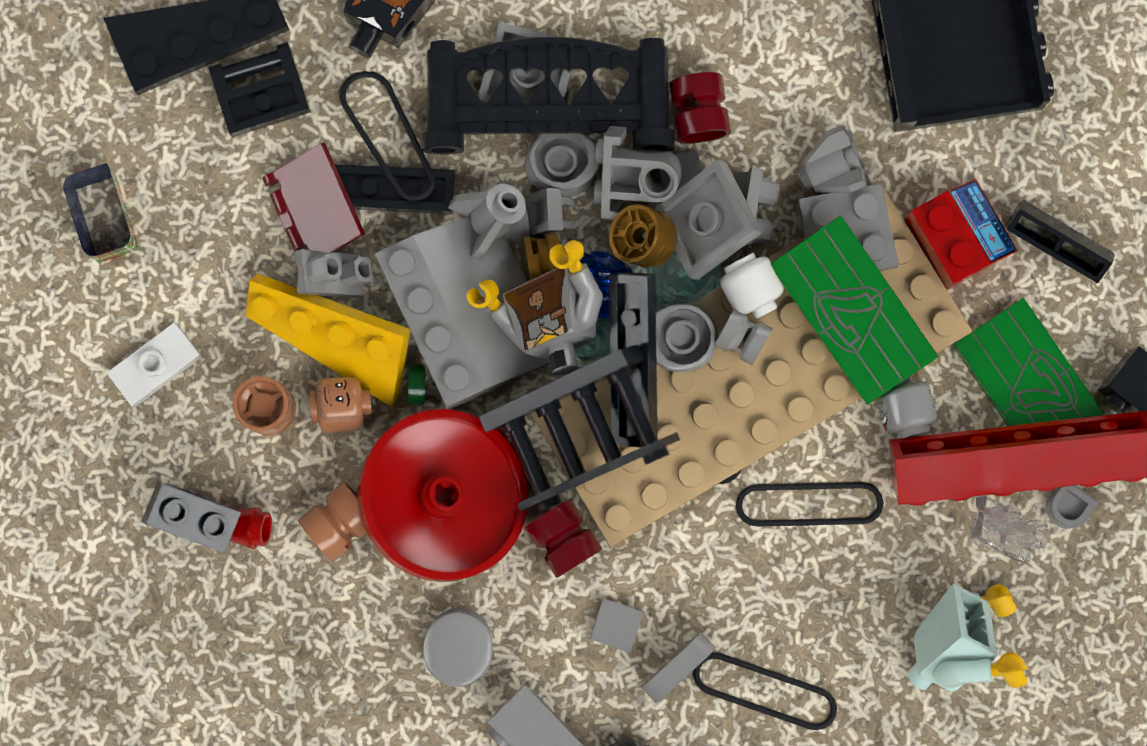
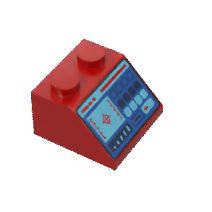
M976 179L929 200L911 210L903 219L947 290L1018 251Z

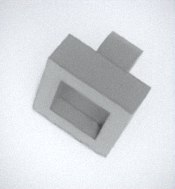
M545 188L526 196V211L531 228L530 237L542 238L546 236V233L560 232L574 227V221L563 220L562 208L572 206L573 200L569 197H562L561 189Z

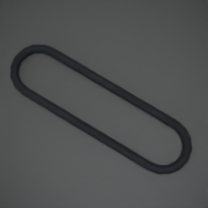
M864 482L756 484L748 486L740 492L736 501V510L743 522L756 527L867 524L876 520L883 510L884 502L879 490L872 484ZM863 488L873 492L877 500L875 512L865 518L753 520L745 515L742 508L743 499L747 494L753 491Z
M712 652L693 672L696 685L701 691L709 695L810 730L825 729L832 724L836 717L837 705L835 699L823 688L722 653ZM719 659L826 697L831 707L830 715L824 722L813 724L711 689L701 681L700 668L707 660Z

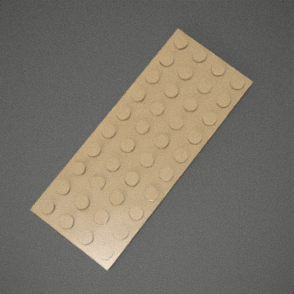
M883 189L899 266L895 269L880 272L933 349L938 353L973 331L887 192ZM804 237L771 255L768 259L771 262L803 241ZM721 285L690 303L702 307L710 314L717 326L719 336L733 312ZM785 287L781 296L774 300L777 305L776 309L757 319H754L751 312L746 314L751 322L755 324L762 322L772 328L769 337L752 366L742 361L737 352L733 350L724 351L717 347L709 362L701 368L689 372H674L661 368L657 364L658 440L676 432L680 438L679 441L666 446L669 455L645 465L641 457L574 487L610 548L862 398ZM748 328L739 344L740 347H743L752 329ZM610 351L607 352V353H605V354H603L602 356L598 357L597 359L593 360L592 362H590V363H588V364H591V363H593V362H595V361H597V360H599V359H601V358H603V357L609 355V354H610ZM606 378L595 383L598 391L594 394L611 430V385ZM571 395L559 400L562 406L559 412L585 471L588 472L606 464L579 401H573ZM536 412L532 413V417L569 477L544 418H538ZM617 445L622 456L640 448Z

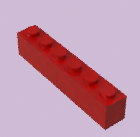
M1147 411L889 439L892 484L898 505L920 506L929 501L947 499L964 501L974 496L992 494L1008 496L1014 492L1029 490L1047 492L1065 486L1081 485L1092 487L1099 485L1101 482L1120 480L1137 482L1147 478Z

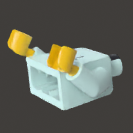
M954 583L951 585L915 632L916 663L907 673L909 680L914 686L921 690H926L935 683L948 691H957L966 683L991 682L993 677L1002 676L1006 684L1011 688H1020L1027 684L1028 679L1023 671L1027 670L1028 667L1021 656L1015 652H1008L1002 655L997 663H991L998 655L990 607L997 617L1009 616L1017 609L1008 588L1001 584H995L986 591L985 596L980 597L979 593L972 594Z

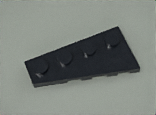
M205 0L103 18L137 95L290 30L277 0Z

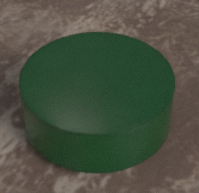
M408 364L407 406H422L425 404V366L423 364Z

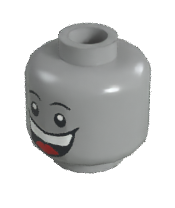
M912 376L877 398L883 427L886 432L896 434L897 439L930 432L929 425L933 424L937 419L929 385L922 381L913 382Z

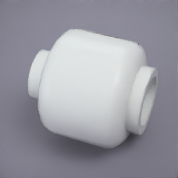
M753 252L723 268L726 274L721 278L720 285L733 310L736 309L742 314L751 312L754 319H757L777 308L774 300L781 296L784 287L774 272L771 261L767 257L756 258Z

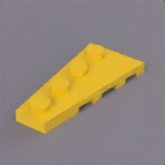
M258 273L250 279L246 317L342 377L354 376L358 378L363 390L370 389L371 395L392 407L397 402L411 329L319 295L297 294V287Z

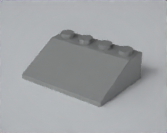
M471 215L415 234L374 253L447 409L451 410L551 364L550 360L522 352L489 316L491 310L487 306L475 308L468 302L466 294L472 288H476L486 298L485 292L479 286V283L483 280H493L499 288L497 299L500 302L504 301L503 293L527 282L505 235L495 238L480 259L471 256L476 239L480 236L472 227Z

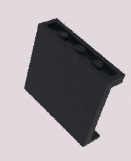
M871 0L894 132L1040 111L1051 101L1050 97L1054 94L1053 78L1050 72H1045L1043 57L1046 55V40L1043 32H1038L1035 19L1039 13L1038 0Z

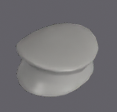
M582 133L542 134L528 150L525 158V173L530 183L538 190L545 188L561 189L562 197L578 196L586 191L594 181L595 173L598 170L596 146Z
M675 303L656 312L657 364L661 368L674 372H689L701 368L711 360L717 349L715 343L719 336L717 326L712 317L702 307L690 303Z
M464 607L449 609L438 615L428 628L423 643L424 660L428 671L438 681L447 686L462 687L473 684L480 679L488 669L493 654L492 636L484 618L475 611Z

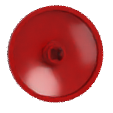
M434 409L418 412L404 418L377 439L367 454L361 468L358 482V506L367 535L377 550L391 564L403 572L420 579L451 582L470 578L488 570L503 559L516 543L527 515V509L520 511L517 503L528 499V487L523 466L515 450L497 429L485 432L478 417L462 411Z

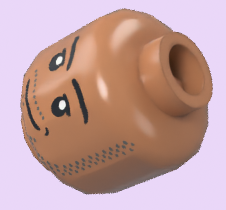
M354 376L320 379L316 389L310 390L312 424L319 423L320 429L325 433L359 430L363 425V415H372L370 389L361 390L360 381Z

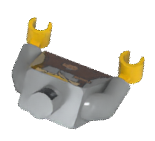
M571 240L564 246L557 244L552 247L549 256L552 264L557 268L503 293L504 301L502 302L497 299L499 288L493 280L486 279L479 283L480 288L486 294V298L476 288L470 289L466 294L468 302L473 307L484 308L487 306L491 310L489 316L522 352L550 360L554 375H566L578 369L574 349L594 341L596 337V322L603 295L587 264H581L579 261L583 257L584 249L583 245L576 240Z

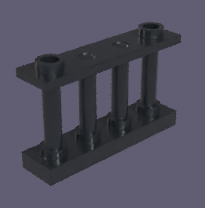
M638 344L611 353L479 417L485 432L502 428L504 434H509L534 490V496L517 503L520 511L534 505L538 512L546 510L562 502L559 494L641 457L645 465L669 455L666 446L680 440L677 432L658 440L630 376L634 373L631 366L645 360ZM606 378L610 385L615 384L642 445L641 448L623 456L619 451L594 394L598 391L595 383ZM570 395L573 401H579L606 464L588 472L585 471L559 412V409L562 408L559 400ZM534 412L537 413L538 418H544L570 477V480L552 488L524 428L527 425L525 416Z

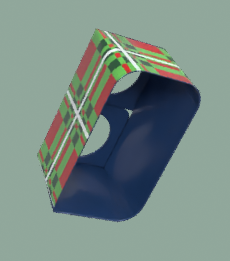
M105 163L69 175L63 183V190L83 251L96 262L101 263L139 250L116 175L108 164ZM112 178L130 238L125 246L96 255L76 189Z

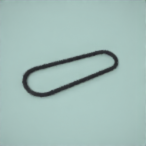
M363 71L353 74L345 80L340 90L339 98L343 109L399 196L408 201L425 199L434 190L436 180L391 84L384 76L376 72ZM364 77L374 78L385 86L427 173L429 186L423 193L410 195L401 189L347 104L346 91L350 84L357 79Z

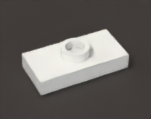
M174 322L108 371L107 375L128 403L135 408L202 356L179 325Z

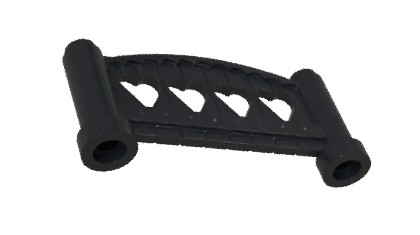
M572 37L519 38L476 47L465 52H458L453 41L437 40L430 43V49L427 51V131L422 133V151L435 155L464 152V135L606 133L609 126L626 127V133H632L633 148L670 151L675 148L674 130L669 128L668 48L665 47L664 39H641L636 50ZM576 68L582 69L586 73L587 78L571 104L568 105L551 80V74L556 69H564L568 73ZM599 68L607 69L610 73L616 68H622L628 73V80L612 104L609 103L593 79V73ZM492 69L498 70L502 73L503 79L486 106H484L467 81V76L472 70H481L484 74ZM515 69H521L526 73L532 69H539L545 75L544 81L528 105L524 103L509 80L510 73Z

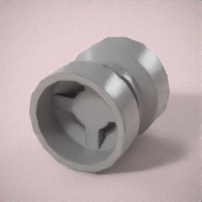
M734 309L715 346L724 351L733 350L737 352L742 361L752 366L769 337L772 328L762 322L755 324L748 320L746 314H742ZM748 328L752 329L743 347H740L739 344Z

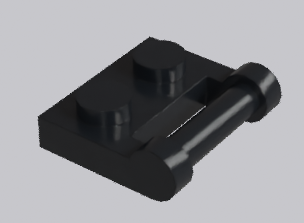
M289 42L276 45L277 50L223 67L220 63L209 67L226 126L232 138L311 113ZM279 66L283 67L284 74L230 91L228 83Z

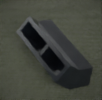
M1022 200L1016 206L1005 225L1007 227L1006 230L1096 283L1100 282L1113 264L1115 253L1025 200ZM1021 216L1056 235L1055 241L1052 243L1018 223ZM1066 241L1100 262L1094 268L1065 251L1061 246Z

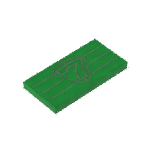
M841 215L771 262L777 277L867 405L939 357Z
M1024 298L952 345L1007 426L1105 415Z

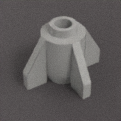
M843 125L826 131L808 155L803 158L805 167L799 169L801 179L807 191L815 190L818 195L853 192L862 187L873 185L858 153L854 135L851 130L845 131Z
M500 180L489 191L459 194L450 201L449 209L466 217L471 213L472 227L480 235L476 239L472 257L480 259L495 238L505 235L523 243V237L530 235L531 228L524 197L514 186Z

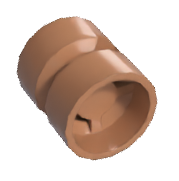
M254 376L245 380L237 388L233 396V411L236 419L245 428L263 436H274L284 432L292 424L296 415V402L293 394L277 380L267 376Z
M345 481L326 496L327 505L325 507L315 505L298 519L299 524L307 535L332 562H335L352 547L351 538L354 536L363 538L367 535L359 512L358 495Z

